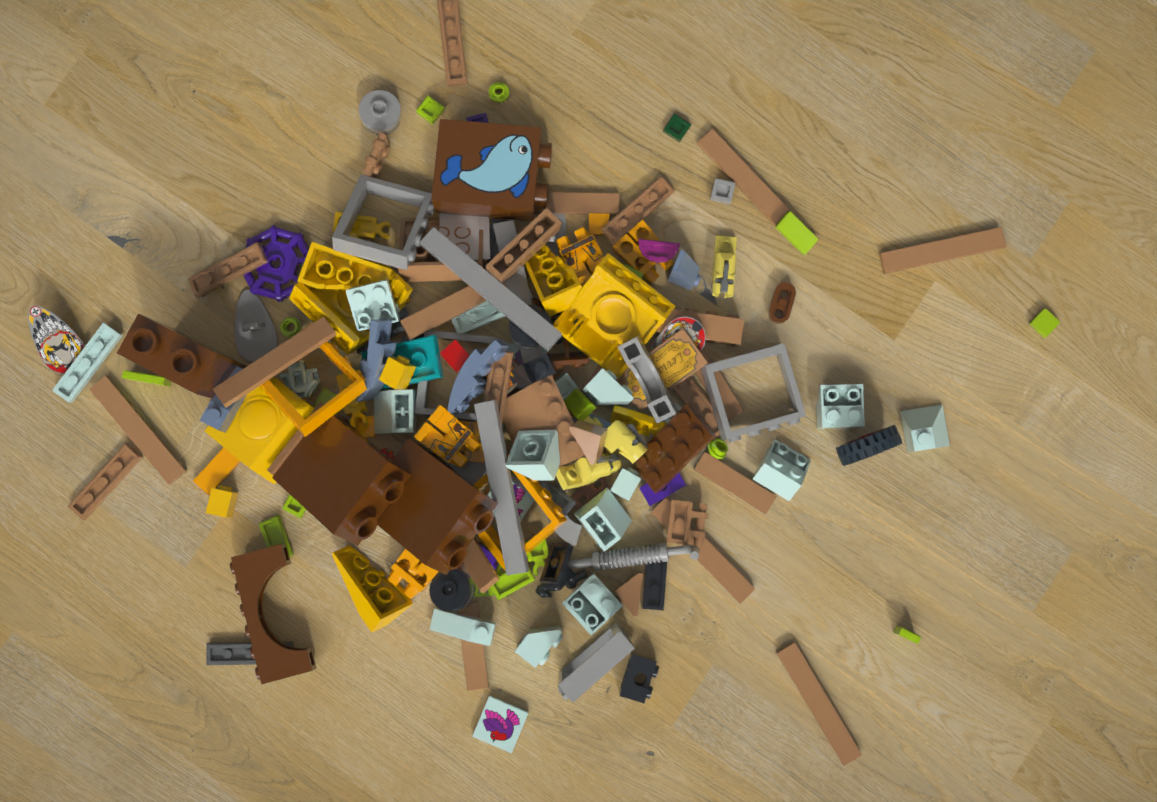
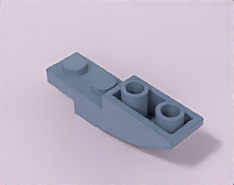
M391 319L371 320L367 359L360 360L359 371H361L366 379L364 382L367 390L357 397L356 401L358 402L374 399L385 384L379 378L388 357H394L396 342L390 341Z
M495 339L486 350L475 349L468 357L451 391L448 411L450 413L464 412L469 407V402L483 392V387L487 382L482 377L491 371V366L495 361H499L505 356V350L509 347L504 340Z

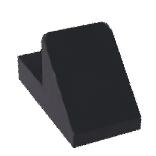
M549 353L511 370L519 389H523L558 372Z
M552 542L539 580L541 583L560 584L575 575L568 567L574 548L570 543Z

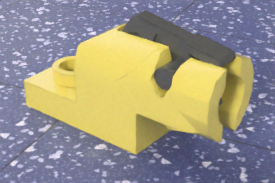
M719 235L715 237L712 268V295L718 297L720 292H725L724 298L733 297L737 237Z
M588 416L584 420L585 422L603 427L596 417L591 419ZM616 420L607 428L604 447L610 454L618 448L620 450L619 453L633 464L648 450L647 445L633 424L625 425Z
M615 451L612 454L603 452L601 458L593 465L589 463L586 457H583L572 465L558 467L556 477L562 489L566 490L592 484L600 477L617 472L622 464Z

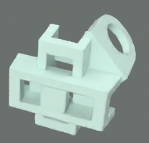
M299 360L300 363L290 365L288 367L289 373L280 375V378H283L284 384L298 396L310 399L321 383L318 369H306L305 362Z

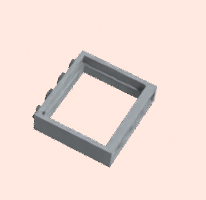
M361 174L332 236L333 250L407 270L410 262L415 260V249L417 246L420 247L419 242L423 239L422 232L428 228V217L434 213V206L431 201L432 193ZM368 193L421 207L403 251L349 236Z
M432 330L424 333V337L437 335L438 339H456L457 341L490 345L495 339L501 340V338ZM430 380L418 383L415 414L431 416L436 410L427 408ZM451 413L459 420L477 421L476 414Z
M784 343L711 363L700 368L721 440L729 439V443L741 440L740 435L748 433L749 437L761 434L760 429L768 427V430L772 431L781 428L780 424L787 422L788 426L800 423V418L806 416ZM777 355L794 413L731 431L714 373Z
M618 622L612 625L559 672L558 691L565 700L570 699L572 703L576 701L635 649L630 636Z

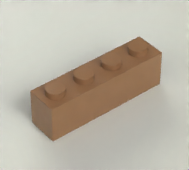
M546 208L486 265V271L504 284L560 231L562 222Z
M675 307L656 331V334L660 335L669 322L677 317L688 316L698 320L704 327L706 334L705 342L738 347L741 345L744 319H739V316L734 314H727L724 317L718 316V312L706 311V314L697 313L698 310L693 308H685L684 311L677 310V307Z

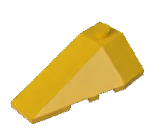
M312 242L297 282L317 289H350L386 279L389 281L393 270Z
M546 245L525 263L548 315L551 317L568 309L582 288L574 269L570 266L568 267Z
M351 545L332 553V557L355 607L371 633L388 625L413 605L411 599L402 592L404 589L399 584L395 586L385 577L386 574L382 570L377 571L369 564V560Z

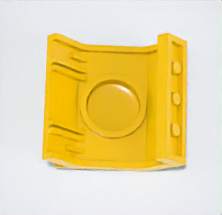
M354 233L351 234V235H349L350 237H354V238L360 239V238H359L356 234H354ZM360 258V259H363V260H366V261H369V262H372V263H375V264H378V265H381V266H384V267H386V268L391 269V268H390L388 265H386V264H382V263H378V262H375V261H371V260H367V259H364V258ZM393 270L389 284L395 304H398L401 310L411 300L409 295L413 288ZM302 283L295 284L289 299L313 322L324 317L337 334L331 340L347 355L369 342L370 329L357 331L346 294L347 289H317L308 285L305 286Z
M608 253L597 265L595 272L579 291L570 307L559 316L552 326L560 331L562 336L606 371L610 370L619 379L628 366L618 346L640 335L645 345L676 306Z
M275 376L269 379L304 419H307L315 407L303 400ZM258 386L246 395L226 433L209 425L204 431L248 468L275 485L276 481L272 478L274 475L267 469L298 429Z

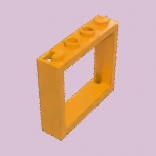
M327 341L319 346V348L352 384L307 419H304L269 380L260 385V388L304 437L367 390L364 382L366 379L361 371H355L352 368L353 364L346 356L342 357L339 354L340 351L333 342L328 343Z
M513 471L551 520V523L524 545L527 555L563 525L567 519L562 513L563 509L551 499L552 495L547 489L543 488L538 481ZM487 473L474 486L481 490L489 483ZM490 524L478 536L505 570L500 538Z

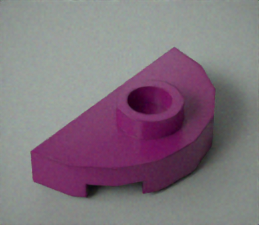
M638 239L639 250L647 260L655 263H665L671 260L678 253L681 244Z

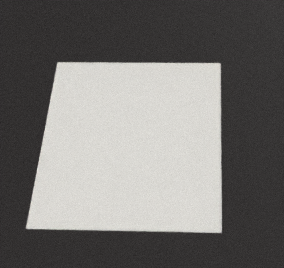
M440 213L439 227H447L450 230V235L447 239L454 244L459 242L468 243L470 251L467 255L473 260H478L479 229L483 230V259H490L489 217ZM457 227H462L456 231V234L459 237H465L469 233L468 229L466 228H469L471 230V234L469 237L465 239H459L454 235V231ZM439 229V232L444 236L448 234L446 229ZM465 244L457 246L463 252L468 250V246Z

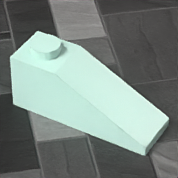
M434 608L429 630L469 642L491 646L497 622Z

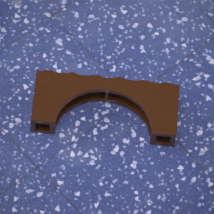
M279 544L231 557L230 569L236 577L235 590L241 598L240 611L246 619L245 632L251 640L250 653L256 661L255 674L257 679L260 680L261 685L316 669L312 647L296 648L283 643L272 633L264 616L263 597L268 582L278 570L291 564L287 544Z

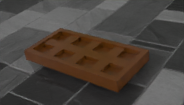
M685 404L646 444L648 450L632 465L653 492L659 493L716 435L690 404Z

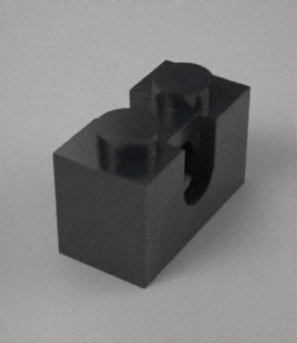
M631 651L619 690V696L645 704L646 698L650 699L653 686H650L652 677L656 678L659 666L656 665V659ZM636 674H645V681L643 683L635 682L634 677Z

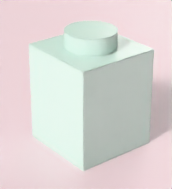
M627 467L626 470L622 468L610 491L629 501L641 480L638 477L639 472L630 467Z

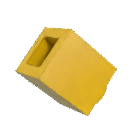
M398 355V357H388L379 380L394 389L406 390L416 366L409 363L410 359Z
M219 485V488H211L205 513L226 518L233 517L238 492H233V487Z

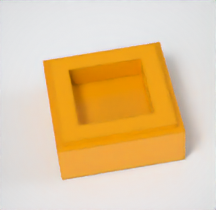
M589 213V235L605 236L601 229L609 222V214Z

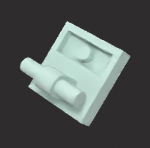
M388 279L346 290L357 331L370 329L371 320L387 318L391 319L392 323L399 322V305L395 304Z

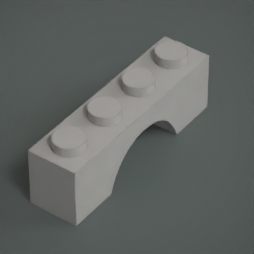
M640 335L619 345L618 348L627 366L636 376L656 422L659 423L677 414L678 409Z

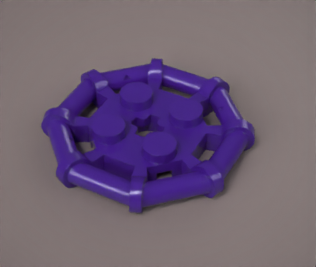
M271 225V228L252 238L248 237L245 246L247 248L256 242L260 243L271 237V242L266 246H262L269 262L256 268L260 277L256 281L251 272L243 276L250 288V293L253 295L258 294L275 299L277 302H283V299L291 295L294 285L282 290L281 285L290 282L292 279L296 284L299 283L297 282L299 277L295 275L299 264H304L309 247L301 232L296 233L279 228L276 225ZM278 236L290 239V242L288 244L278 242ZM298 245L304 257L298 258L293 248ZM277 258H280L281 266L274 268V265L271 264L272 260L276 261ZM265 282L275 284V291L262 286Z

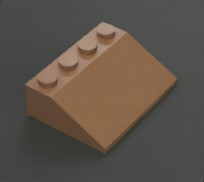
M428 217L429 225L427 230L422 232L423 238L433 227L438 231L440 228L446 229L448 231V234L445 236L446 238L450 235V230L447 227H439L440 217ZM401 218L399 250L403 251L416 218ZM457 227V228L455 229V231H454V235H455L457 238H459V239H465V238L469 237L470 234H471V230H470L469 228H466V229H468L469 233H468V235L465 236V237H459V236L456 234V231H457L459 228H463V227ZM479 229L478 260L474 261L485 269L483 230ZM459 242V243L455 244L456 246H458L459 244H465V245H467V246H468V250H467L466 252H464V253H466V254L469 253V251H470V245H469L468 243H466V242ZM421 245L416 247L415 260L410 262L408 269L398 268L399 276L405 282L463 281Z
M552 375L529 385L506 399L503 423L513 444L518 431L557 430L560 455L559 467L586 457L569 429L574 422Z

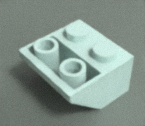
M603 368L582 390L596 406L627 405L634 399L631 396L633 392L626 385L623 384L621 386L616 381L617 377L610 370L605 371Z
M863 384L820 385L816 407L817 429L865 427Z
M388 390L380 391L374 398L375 434L417 433V414H415L416 391Z
M774 439L760 462L753 480L790 501L802 486L811 460L789 448L786 444Z
M605 488L574 513L595 543L604 552L622 538L632 521L608 488Z
M594 572L562 602L590 635L596 632L623 606Z
M557 625L529 629L517 645L515 653L535 668L538 664L543 665L550 656L549 649L552 646L556 648L562 640V627Z

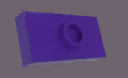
M678 473L659 493H654L648 484L643 485L639 489L648 505L651 506L683 488L686 484L680 473Z

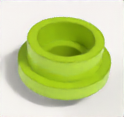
M502 82L492 84L489 88L491 100L496 103L506 101L509 97L508 86ZM497 89H501L503 91L499 95L495 93Z
M287 317L281 322L280 330L284 336L291 338L302 330V325L297 318ZM291 324L295 325V329L293 331L288 330V327Z
M715 439L708 443V450L711 456L723 459L727 454L728 446L723 440Z

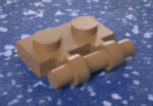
M381 132L377 139H374L372 151L369 156H366L364 161L363 174L365 176L379 177L383 168L381 164L384 158H387L390 154L391 147L387 140V135Z
M671 500L666 542L688 545L689 537H694V545L702 547L703 538L705 539L706 532H704L705 519H708V513H706L707 504L699 503L698 512L692 511L693 502ZM691 517L697 518L695 531L690 530Z

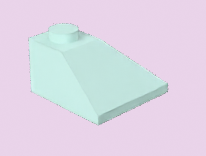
M943 405L900 411L907 452L950 446Z
M557 430L518 431L505 466L535 481L554 480L560 465Z

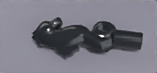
M583 569L560 584L542 583L540 586H537L535 591L542 598H551L552 594L548 591H558L564 586L568 589H573L578 581L588 576Z

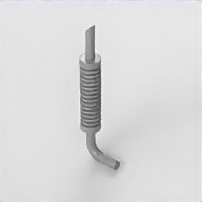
M667 542L660 543V545L657 543L656 546L651 544V547L650 545H647V547L643 545V548L642 546H639V548L635 546L634 549L633 547H630V549L628 547L626 550L625 548H622V550H609V552L606 550L605 553L604 551H601V553L598 551L592 553V558L569 561L568 567L574 569L594 566V570L599 571L602 568L606 570V567L607 569H614L615 567L619 568V566L622 568L623 565L624 567H627V565L631 566V564L633 566L636 564L640 565V563L644 565V562L645 564H648V562L652 564V561L654 563L658 561L659 563L661 560L662 562L669 561V556L690 554L691 559L696 560L699 557L700 549L696 545L689 544L668 547Z

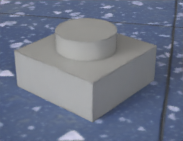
M715 178L710 200L730 205L735 183Z

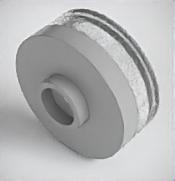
M375 90L366 94L360 101L359 115L361 123L370 133L379 135L381 132L387 135L394 132L400 125L402 118L400 104L397 98L390 92Z

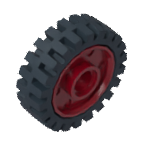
M892 425L836 447V451L842 465L846 466L894 448L903 442L896 426Z

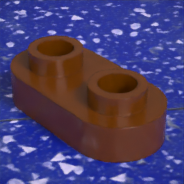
M788 282L780 283L773 293L768 316L776 324H782L790 317L796 290ZM781 291H786L787 297H782ZM776 310L781 311V317L775 315Z
M605 477L597 479L602 484L601 488L596 489L592 483L581 486L574 493L572 499L575 500L576 504L574 506L577 509L585 505L579 502L580 496H585L587 498L586 503H588L605 488H608V481Z

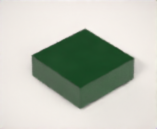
M674 113L663 129V133L680 143L691 127V123Z

